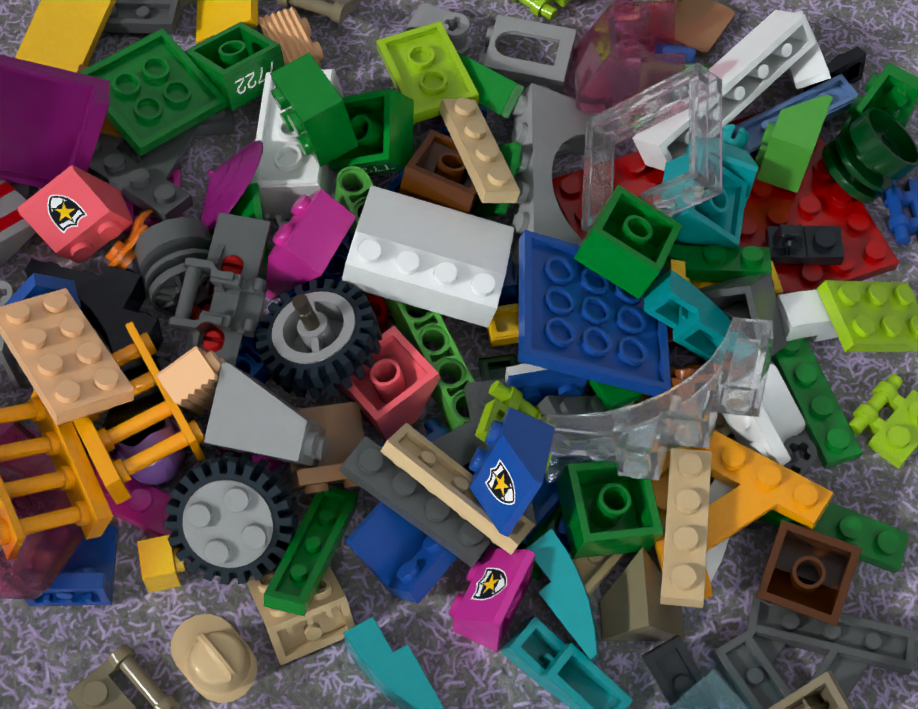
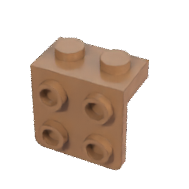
M650 0L647 6V11H650L647 31L674 44L690 46L696 50V55L705 57L711 52L733 21L735 12L733 9L714 0Z
M345 402L298 409L326 430L325 437H328L329 444L326 457L323 461L319 460L318 467L311 468L288 463L292 490L304 488L305 495L329 491L328 484L341 482L344 483V489L360 487L339 472L342 464L364 438L361 412L356 402Z

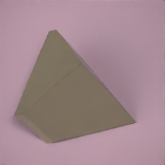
M644 547L640 549L600 600L602 641H667L675 635H679L682 640L685 639L682 606L660 604L662 572Z

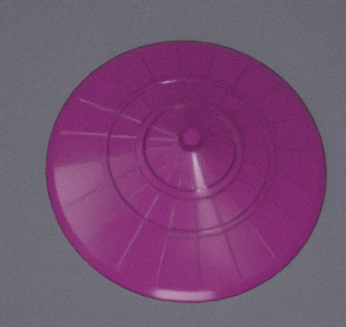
M261 140L246 145L229 160L222 163L216 170H208L207 175L210 177L206 189L200 221L206 224L209 231L216 227L219 212L229 214L248 187L263 153V142Z

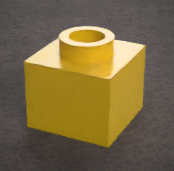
M170 535L137 541L142 580L149 593L181 586L179 572L186 571L185 559L180 561L177 558L176 553L180 548L170 546L168 541Z

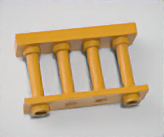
M133 322L125 326L134 343L111 355L119 367L142 357L149 372L129 381L134 388V397L157 385L165 401L109 430H106L105 427L97 430L94 424L95 421L100 419L99 414L109 409L73 420L107 491L116 505L132 498L125 485L126 482L132 480L131 475L184 447L190 446L198 462L206 459L199 444L204 442V436L195 419L187 423L180 408L174 403L157 378L156 374L159 373V370L151 357L157 353V350L148 333L145 332L139 335ZM171 415L174 416L181 429L180 432L124 461L121 458L113 461L109 452L116 449L115 444Z
M35 389L27 403L0 408V425L31 419L37 423L42 437L0 445V462L45 453L47 456H51L56 472L3 483L0 475V546H2L7 560L16 558L26 538L25 535L75 523L77 526H81L84 536L88 540L102 536L113 518L111 509L72 421L56 425ZM56 488L66 491L71 507L18 519L10 500Z

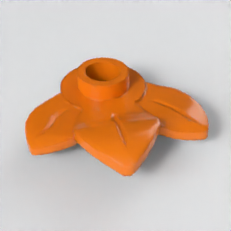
M152 210L141 212L134 219L130 234L122 243L118 240L105 255V258L110 261L107 266L125 270L135 258L133 246L139 236L149 228L143 224L146 218L151 213H154Z

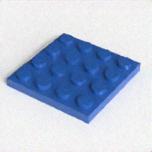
M524 230L519 238L518 362L665 399L672 391L667 325L644 312V293L640 299H637L573 259L580 245ZM663 268L654 281L663 275Z

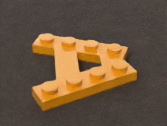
M696 421L695 426L684 427L671 447L632 455V458L646 457L664 533L655 543L661 570L663 569L671 448L712 451L711 477L733 488V490L709 505L707 551L772 509L813 530L831 502L834 493ZM707 569L705 571L704 599L712 597L713 593Z

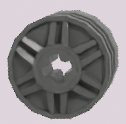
M178 217L157 223L144 231L134 245V254L140 272L145 277V286L149 292L151 304L157 311L164 314L175 315L187 270L184 267L185 258L207 260L212 236L206 224L196 218ZM204 273L201 275L192 312L211 305L215 286L210 281L211 277L206 276Z

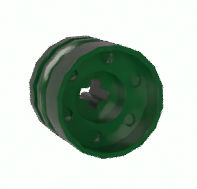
M870 107L850 124L849 132H840L834 141H830L823 148L822 157L830 175L842 189L858 201L870 204L876 201L881 196V193L888 191L892 187L893 180L902 179L918 166V147L910 134L894 117L882 109Z

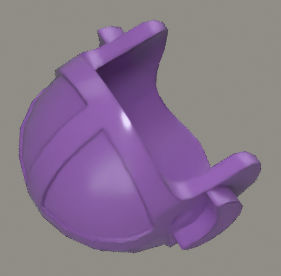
M167 417L160 421L163 429L149 434L135 446H127L121 442L115 444L117 452L113 453L114 459L121 458L124 461L180 432L181 429L175 418ZM185 447L136 472L132 477L146 485H157L171 480L180 471L185 461Z

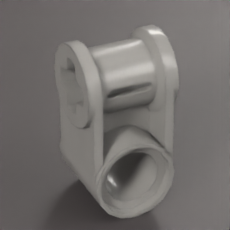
M430 3L420 4L404 32L441 21L456 51L466 55L470 49V40L467 37L470 28L469 19L461 13L451 12Z

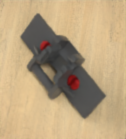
M219 212L207 260L185 258L184 267L187 270L175 316L170 317L168 326L174 329L188 332L183 355L197 346L206 353L212 350L219 359L223 357L227 363L235 367L237 366L244 336L252 338L256 336L268 287L267 281L258 277L272 225L270 221ZM202 273H204L206 276L211 277L210 281L215 286L209 312L202 311L198 320H192L190 318Z

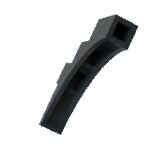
M30 260L25 269L27 278L33 273L75 281L77 296L81 302V311L91 326L99 333L111 353L134 343L125 326L130 322H133L139 335L145 332L148 333L158 352L163 342L159 318L153 317L147 312L139 311L146 298L141 274L135 273L130 269L123 270L106 265L101 276H96L89 271H77L61 267L54 262ZM156 354L151 356L159 372L173 363L165 357L156 356ZM142 357L120 367L128 381L149 372ZM157 385L135 396L133 401L109 409L102 428L105 427L106 430H109L165 401ZM158 422L121 441V443L127 446H135L149 434L158 431L162 424Z

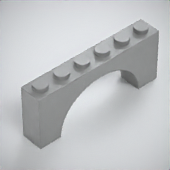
M531 83L520 94L511 112L513 114L511 141L522 144L520 153L522 159L521 166L514 178L521 192L517 203H514V219L512 222V227H514L512 262L515 267L516 281H519V238L524 230L581 245L583 239L569 225L557 203L552 184L553 161L555 155L561 153L586 155L604 138L602 109Z

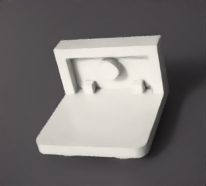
M773 364L764 365L716 403L738 443L784 466L791 460V457L783 443L788 438L801 433L805 429L806 424L777 367Z

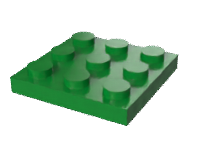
M164 28L78 72L110 80L109 107L105 117L139 156L146 154L227 107V98Z

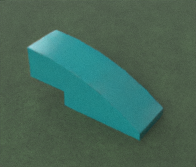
M670 269L652 282L644 292V312L672 328L674 342L713 365H729L730 372H733L756 357L754 347L728 316L705 294Z
M550 529L526 548V550L536 553L535 562L551 581L538 593L588 658L594 663L600 658V650L593 607L584 581L575 563L555 532Z
M536 616L525 619L500 650L519 669L570 709H627L633 701L626 692L572 643L565 644Z
M374 617L343 632L345 645L358 666L372 683L401 709H444L409 645L407 644L393 652Z

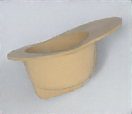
M212 614L195 615L185 620L175 630L171 640V656L179 670L204 698L217 703L233 702L243 697L254 685L257 676V660L248 644L231 624L222 617Z

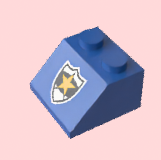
M509 407L501 422L496 419L492 422L485 438V443L488 444L485 449L481 447L476 449L469 465V470L474 471L470 490L499 533L506 537L510 535L543 484L555 427Z

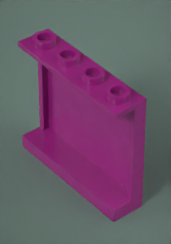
M0 55V179L43 188L71 165L87 172L109 107L110 80Z

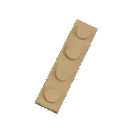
M468 98L442 99L439 112L481 202L517 203L521 191L476 100Z
M405 423L382 447L380 452L392 460L396 466L411 475L430 493L436 495L455 510L460 517L470 522L489 537L494 544L500 546L510 555L535 526L532 521L522 515L508 537L500 534L470 490L473 475L408 423Z
M671 448L660 604L697 608H703L712 451Z

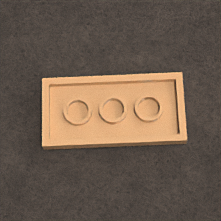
M67 288L0 306V335L56 425L134 400L133 386Z

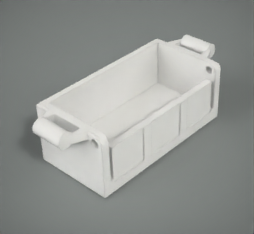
M335 69L322 70L339 95L344 97ZM266 72L255 140L263 142V153L249 185L258 183L264 219L276 218L280 229L285 223H289L283 222V219H292L294 214L290 212L291 208L303 194L309 196L323 189L334 198L337 173L329 169V163L320 167L312 155L308 157L304 155L296 140V137L299 135L295 131L290 133L281 119L280 113L285 110L281 111L271 94V90L276 87L270 75L271 72Z

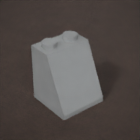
M222 362L204 443L227 451H235L242 454L249 453L256 457L311 468L318 467L319 460L323 461L328 450L329 440L328 437H325L326 430L254 376L230 363Z

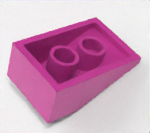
M323 189L309 196L303 194L291 208L290 212L294 215L290 222L281 226L273 237L272 241L275 243V246L268 256L266 276L268 287L265 295L270 299L281 295L285 291L288 292L294 289L293 287L298 284H305L321 276L356 218L354 214Z

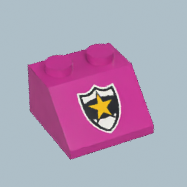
M488 548L483 559H478L473 568L471 567L466 580L471 583L465 595L458 593L451 605L449 616L453 617L452 631L497 652L531 583L536 553L530 550L516 549L510 555L502 548Z

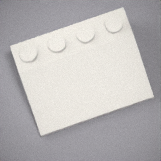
M371 185L347 256L342 281L348 282L350 288L356 286L363 292L489 328L497 310L506 275L514 227Z

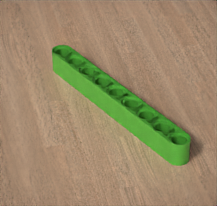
M356 166L345 167L338 173L334 199L356 216L349 228L352 237H354L371 185L374 186L365 170ZM354 187L359 191L349 192L345 188ZM383 297L403 336L433 366L439 375L449 374L457 380L454 384H448L440 378L432 393L449 430L452 431L471 421L470 417L461 416L456 409L458 407L468 408L464 388L467 382L475 381L441 315ZM417 310L422 313L423 317L413 318L407 311ZM434 342L440 349L436 351L429 350L423 343Z

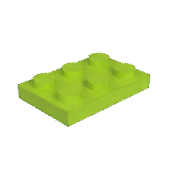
M441 21L376 40L377 51L397 92L414 100L413 124L440 116L439 108L442 99L468 98L476 100L477 104H479V93Z
M825 280L817 288L845 352H918V303L915 293L910 288L908 282Z

